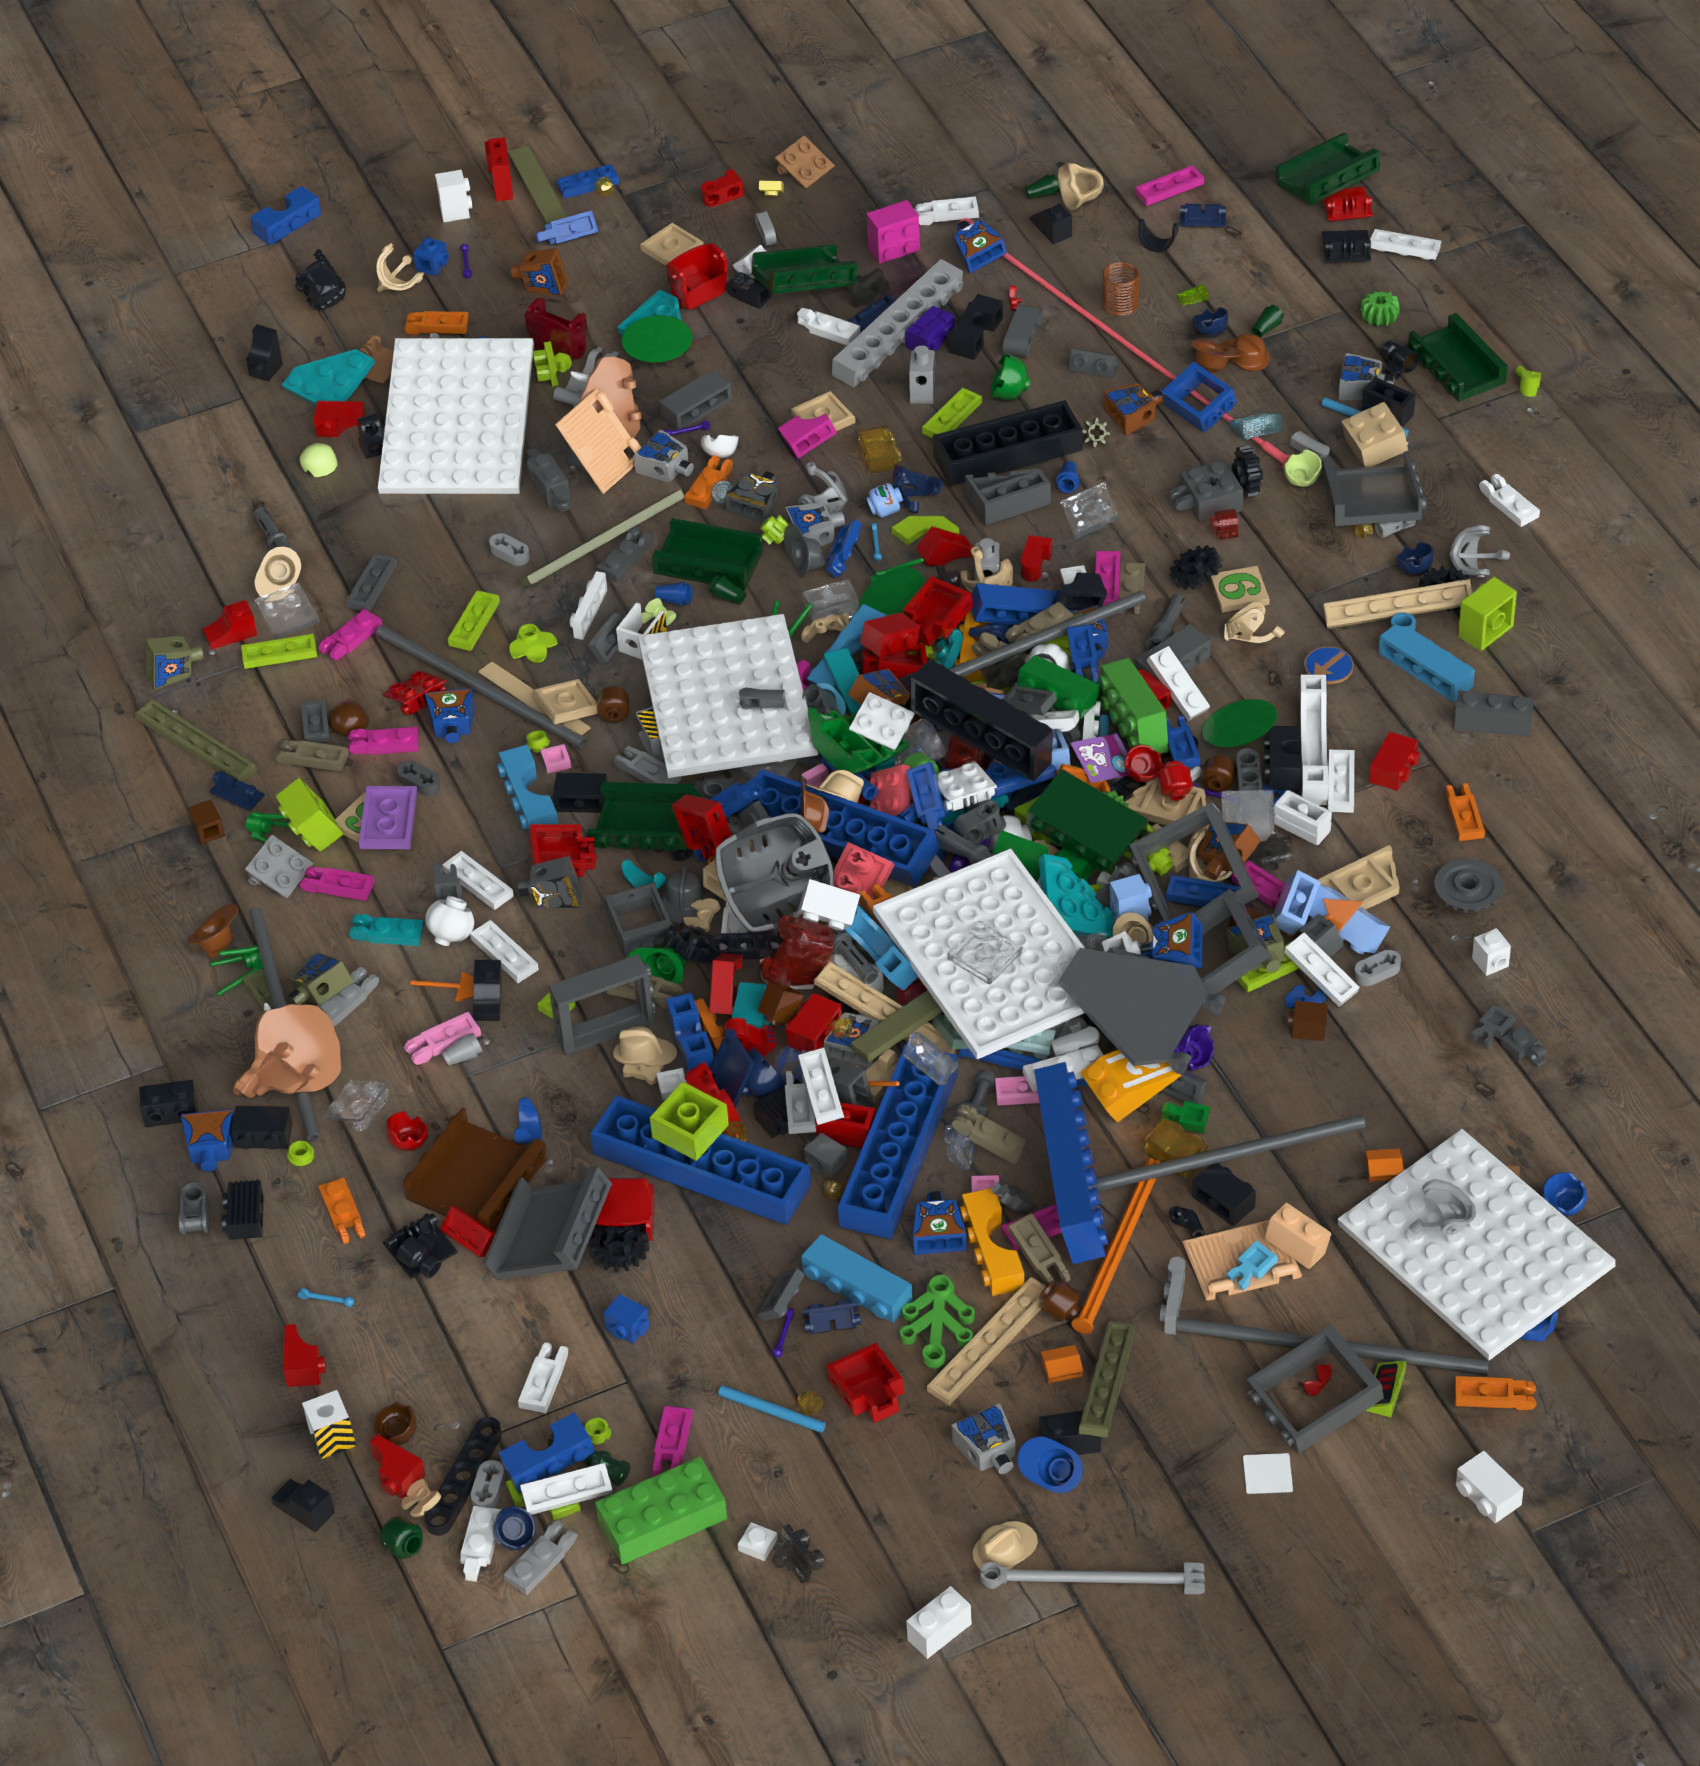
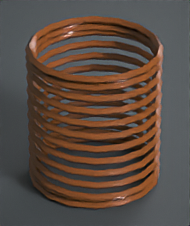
M1122 262L1107 266L1103 270L1102 306L1110 314L1117 316L1129 315L1138 308L1139 271L1133 265ZM1119 267H1121V268H1128V269H1115V270H1112V269H1114V268H1119ZM1122 270V271L1132 272L1133 274L1128 273V272H1115V273H1112V272ZM1122 273V274L1132 275L1133 277L1128 276V275H1115V276H1112V277H1110V276H1111V275H1114V274ZM1123 276V277L1132 278L1133 280L1128 279V278H1120V277H1119V278H1114V277ZM1118 279H1124V280H1129V281H1131V282L1121 281V280H1119V281H1114V282H1111V281H1113V280H1118ZM1134 299L1133 301L1128 302V303H1115V302H1127V301H1130V300ZM1110 309H1113V310H1116V311H1126V312H1115V311H1112V310H1110Z

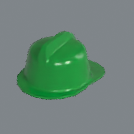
M640 947L632 950L627 956L629 958L639 955L643 964L648 963L652 976L664 978L666 981L679 985L684 978L683 967L686 965V960L682 958L680 953L673 952L674 948Z

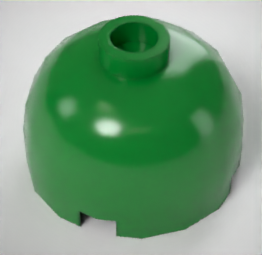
M1004 353L998 362L1002 366L999 367L998 371H995L990 389V394L992 395L990 397L1001 401H1012L1018 398L1022 391L1028 390L1031 378L1027 377L1028 370L1021 359Z

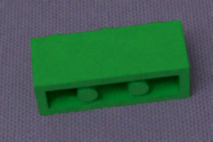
M1034 655L1019 670L1017 686L1054 692L1057 700L1052 706L1063 711L1078 710L1080 719L1096 705L1099 684Z

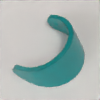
M625 859L622 862L621 869L623 875L633 888L654 883L658 890L667 881L661 872H657L653 878L637 868L631 860Z

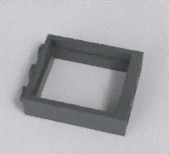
M1231 889L1194 913L1203 924V934L1233 915L1249 946L1201 979L1208 994H1217L1271 957L1243 901Z
M639 955L549 985L556 1038L565 1056L620 1037L621 1030L637 1026L648 1027L654 1025L653 1013H655L656 1007L651 998L654 995V990L649 981L652 975L648 963L643 964ZM634 981L637 1004L572 1026L569 1010L570 1003Z
M1332 1325L1247 1379L1249 1387L1247 1395L1250 1401L1256 1407L1260 1405L1264 1410L1263 1415L1272 1427L1276 1425L1280 1430L1279 1434L1288 1447L1292 1445L1298 1453H1301L1384 1399L1381 1383ZM1331 1352L1362 1391L1297 1432L1266 1395V1392L1323 1355Z

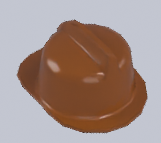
M1241 334L1237 338L1229 339L1222 344V346L1236 348L1244 352V355L1230 357L1229 360L1245 370L1260 371L1265 369L1270 363L1271 358L1266 350L1265 343L1257 335Z
M1197 339L1191 342V346L1195 349L1196 363L1209 372H1219L1225 368L1230 357L1244 355L1242 350L1222 346L1208 340Z
M802 776L801 816L817 832L822 833L826 830L829 808L822 797L805 790L804 777Z
M227 904L216 910L189 937V943L198 944L208 957H216L219 951L225 950L233 939L230 923L238 913V906L236 904Z

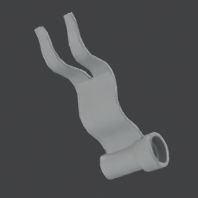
M603 348L593 349L588 355L584 370L582 372H575L590 375L594 369L597 354ZM614 351L604 356L616 357L619 355V352ZM571 376L566 388L556 387L553 395L554 400L576 407L580 403L586 382L578 381Z

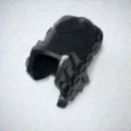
M318 249L313 254L317 261L308 266L301 275L296 276L295 287L299 292H303L306 296L310 297L307 299L310 306H313L316 310L331 308L343 300L346 286L333 266L330 265L326 256L322 254L321 249Z

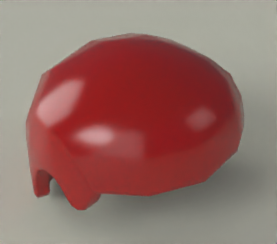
M1139 744L1130 748L1124 757L1125 771L1136 782L1146 783L1154 780L1164 765L1161 761L1160 752L1153 750V748L1147 745Z
M405 1111L392 1114L387 1119V1138L390 1144L399 1150H416L428 1139V1126L421 1120L420 1116L412 1119Z

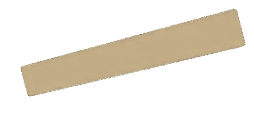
M490 662L479 670L481 675L529 707L548 717L534 698L533 688L494 662ZM579 719L560 723L580 735L591 729L590 726Z

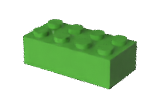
M1126 658L1101 665L1102 676H1099V684L1103 690V696L1100 697L1102 708L1104 711H1108L1112 723L1117 724L1122 738L1127 739L1129 748L1140 744L1150 746L1153 750L1160 752V754L1169 752L1166 711L1131 660Z
M701 1456L595 1502L598 1523L622 1565L727 1519L725 1498Z

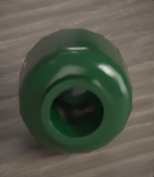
M396 1516L388 1520L383 1526L380 1533V1544L395 1557L407 1559L417 1554L421 1549L423 1532L417 1524L409 1519Z

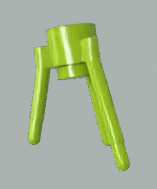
M1150 824L1147 825V832L1149 834L1154 832ZM1166 847L1147 857L1153 871L1160 876L1166 874L1174 864V860L1169 857L1171 851ZM1126 851L1123 855L1132 860L1131 855L1133 854Z

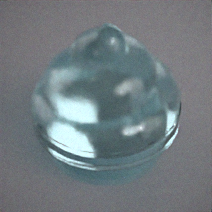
M725 480L715 483L712 488L713 499L719 504H726L725 494L733 485Z

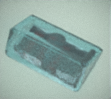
M1266 412L1229 421V425L1243 439L1281 432L1283 430L1282 417L1279 413Z

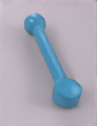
M872 523L875 551L873 559L880 561L882 554L879 552L877 524Z
M304 1288L299 1289L298 1297L301 1299L314 1298L343 1303L346 1307L354 1305V1299L350 1296L341 1298L309 1292Z

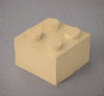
M1385 402L1341 421L1345 440L1363 467H1373L1404 451H1408L1405 432Z

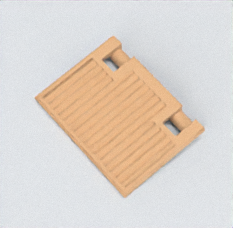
M595 389L555 425L597 487L604 494L635 466L634 455L628 459L623 450L630 446L635 454L642 447L636 439L629 436L612 411L614 409L606 394ZM596 400H598L603 407V409L598 413L592 406V404Z
M1270 1220L1182 1241L1205 1300L1215 1299V1293L1227 1291L1229 1296L1278 1284L1279 1277L1291 1275L1292 1280L1302 1277L1296 1260L1264 1239ZM1257 1240L1277 1255L1278 1262L1260 1280L1253 1276L1249 1286L1242 1291L1239 1288L1238 1282L1243 1277H1237L1232 1281V1279L1229 1280L1227 1278V1273L1231 1269L1240 1266L1237 1259Z

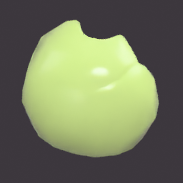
M314 443L307 446L299 459L304 472L308 470L314 477L326 476L338 466L333 449L329 445Z
M1303 450L1298 455L1292 454L1284 465V476L1294 486H1310L1320 476L1322 469L1321 459L1310 450Z

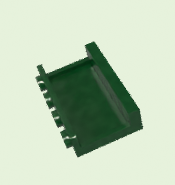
M1343 132L1277 165V185L1307 204L1313 205L1380 171L1379 151L1374 148L1362 153L1350 146L1348 134Z
M831 244L755 252L752 255L751 274L772 294L855 285L858 264L854 260L840 262L837 259V246Z
M1457 313L1448 316L1447 327L1422 337L1414 330L1409 332L1407 347L1419 354V361L1422 366L1427 368L1435 380L1439 381L1458 402L1506 383L1508 365Z
M671 518L669 522L670 533L661 551L655 550L652 555L654 574L711 584L716 575L725 576L741 590H746L763 553L762 536L760 534Z
M1062 769L1028 809L1026 824L1033 832L1041 833L1055 845L1063 846L1077 858L1090 862L1097 870L1105 871L1112 875L1115 872L1116 863L1130 847V844L1136 838L1142 839L1146 835L1148 819Z
M602 782L600 792L605 797L600 817L596 829H588L586 833L588 837H594L595 842L593 841L595 847L601 849L615 847L624 850L630 848H642L644 850L665 849L667 851L687 849L672 804L686 794L702 798L693 784Z

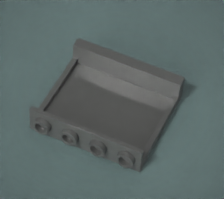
M1404 451L1403 465L1335 469L1332 457H1322V480L1335 526L1422 520V510H1426V498L1422 496V485L1419 484L1418 472H1415V462L1410 460L1408 451Z
M598 1166L589 1167L583 1181L531 1188L523 1177L519 1178L483 1263L497 1280L577 1269L612 1183Z

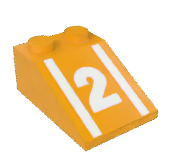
M1119 1050L1101 1056L1080 1072L1105 1110L1117 1123L1181 1076L1171 1068L1168 1062L1133 1066Z

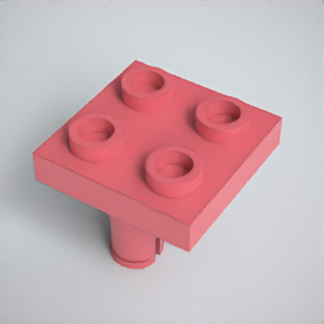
M901 764L871 773L870 783L878 788V793L874 799L870 800V808L897 817L899 813L914 802L906 772L910 769L909 765Z
M848 842L833 871V887L856 894L865 890L875 900L876 898L871 890L872 885L877 883L883 888L895 864Z

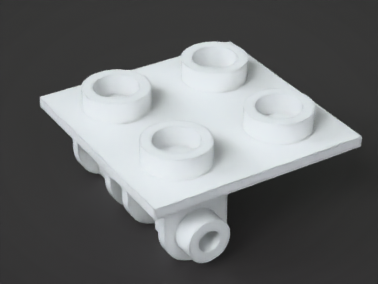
M869 692L849 730L895 751L904 733H907L915 713Z
M976 762L964 764L962 767L950 771H942L936 775L940 792L947 799L944 801V807L947 811H956L964 808V805L968 807L970 806V801L974 805L977 802L990 800L991 796L995 795L994 788H997V785Z

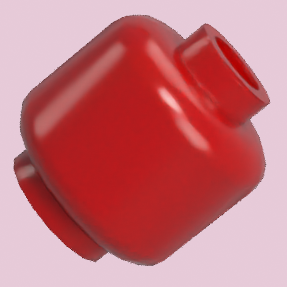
M1180 761L1165 763L1158 772L1160 792L1172 801L1183 800L1186 797L1185 795L1193 789L1190 769Z

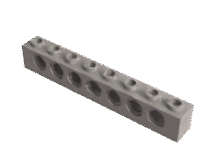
M940 259L833 358L832 376L853 388L860 382L865 381L870 372L877 369L885 358L891 356L901 343H905V331L930 307L940 308L945 306L955 293L960 292L963 287V271Z

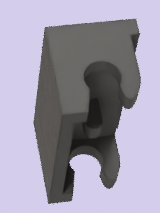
M440 863L433 864L434 887L437 900H446L447 896L463 900L460 878H457V869L454 864L450 865L451 872L448 874L442 873Z

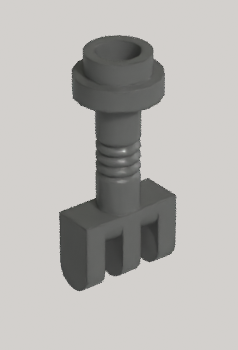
M982 1070L978 1073L974 1080L978 1087L971 1104L962 1102L961 1105L967 1104L969 1107L975 1108L978 1114L987 1118L988 1108L983 1107L982 1104L987 1091L995 1087V1074L988 1070Z

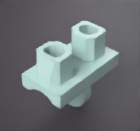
M1046 1029L1009 1045L1007 1048H1009V1051L1022 1054L1024 1051L1033 1052L1036 1058L1046 1060L1048 1055H1050L1052 1049L1051 1040L1055 1039L1056 1030Z

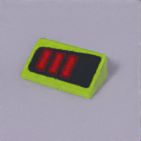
M1405 1361L1378 1363L1374 1376L1382 1385L1384 1399L1367 1409V1412L1392 1417L1406 1372Z

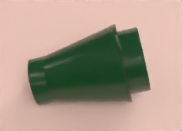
M1047 174L1025 187L1029 199L1056 195V192L1060 191L1055 174L1050 176Z
M1275 305L1265 307L1255 325L1251 328L1253 334L1261 338L1264 334L1280 325L1284 318L1283 312Z
M716 575L709 586V593L713 594L714 598L730 601L741 605L745 600L746 592L725 576Z

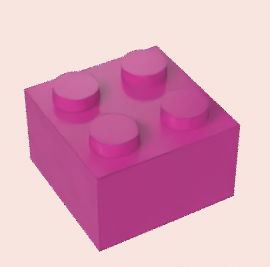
M908 200L866 213L868 249L879 264L920 251L919 215Z

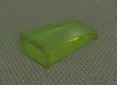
M1202 284L1177 294V298L1181 305L1185 306L1209 300V292L1205 285Z

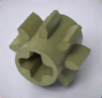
M1098 418L1093 419V424L1089 421L1084 422L1086 428L1083 430L1085 436L1083 443L1090 441L1093 448L1096 447L1097 441L1105 444L1106 442L1103 438L1106 435H1110V432H1107L1104 428L1107 422L1099 424ZM1092 429L1099 431V435L1095 436V438L1093 434H1090Z

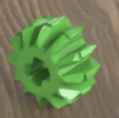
M1373 290L1372 294H1365L1360 310L1364 321H1368L1369 325L1376 324L1378 327L1379 325L1388 326L1389 323H1395L1400 312V306L1397 296H1392L1391 292L1384 293L1383 290L1381 292Z

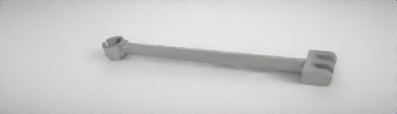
M995 1562L985 1563L980 1569V1581L989 1589L997 1588L1002 1583H1006V1581L1184 1584V1594H1203L1205 1592V1585L1203 1584L1205 1582V1575L1203 1574L1205 1570L1202 1563L1184 1562V1572L1007 1569V1567H1002Z

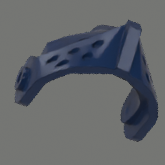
M901 465L894 466L892 474L894 488L898 487L903 498L902 504L909 508V512L918 513L919 502L909 501L908 496L937 495L942 487L940 478L906 470ZM904 485L915 486V489L906 488Z

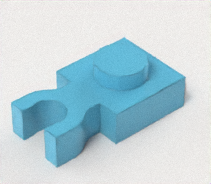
M1256 1240L1237 1259L1240 1266L1231 1269L1227 1273V1278L1234 1281L1237 1277H1243L1238 1282V1285L1244 1291L1249 1286L1253 1276L1260 1280L1278 1262L1277 1255Z

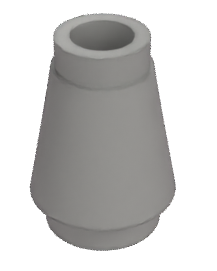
M474 1033L468 1036L467 1034L463 1035L441 1053L449 1067L452 1064L477 1058V1054L483 1051Z

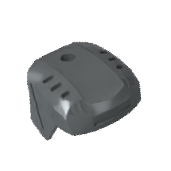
M790 813L756 821L726 839L715 851L717 875L728 905L739 922L748 931L753 933L775 931L777 928L803 918V915L797 914V912L793 913L788 904H791L798 911L807 881L814 880L833 886L832 865L821 837L815 828L799 814ZM762 836L766 837L767 847L763 846ZM749 841L753 842L754 852L750 851ZM737 848L741 850V857H738ZM787 864H788V868L790 869V871L793 872L794 874H798V875H796V876L790 875V874L787 872V869H786ZM775 910H779L784 918H780ZM763 914H766V916L770 920L769 922L766 921V919L763 917Z

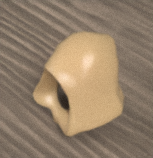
M1065 163L1058 170V182L1062 199L1070 211L1077 210L1083 203L1095 199L1104 188L1103 177L1095 168Z

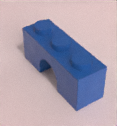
M303 186L298 187L285 195L286 210L274 211L267 206L250 216L253 234L268 245H272L320 216L319 198Z
M692 993L666 999L668 1021L687 1072L704 1061L710 1069L714 1061L713 1049L706 1031L702 1032L699 1012Z
M575 1412L549 1425L554 1442L546 1450L534 1451L527 1446L523 1439L498 1453L502 1465L518 1493L521 1492L520 1485L559 1474L564 1468L575 1462L585 1460L590 1454L595 1452L590 1436Z

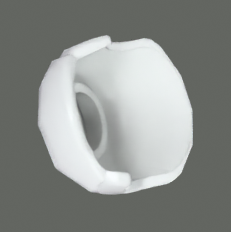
M704 435L701 438V447L710 456L715 455L720 458H726L735 452L739 437L736 435H719L716 439H713L710 435Z

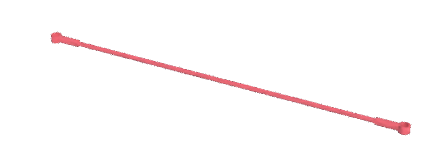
M965 218L961 220H967L970 225L973 224L971 219ZM1006 253L1003 255L1004 258L1170 380L1173 381L1176 378L1167 369L1010 254ZM1195 390L1190 393L1206 406L1211 403ZM1227 413L1222 416L1223 419L1233 426L1241 425ZM1241 425L1252 434L1248 435L1249 438L1282 463L1284 470V465L1291 455L1284 454L1271 443L1263 441Z

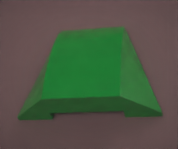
M808 708L807 714L813 747L836 770H846L853 774L866 771L895 758L908 749L910 745L902 737L894 751L849 730L857 713L852 712L851 716H842L836 710H830L829 714L818 713L816 708Z

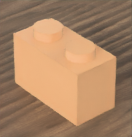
M1286 1202L1270 1218L1264 1239L1310 1269L1325 1255L1331 1232Z

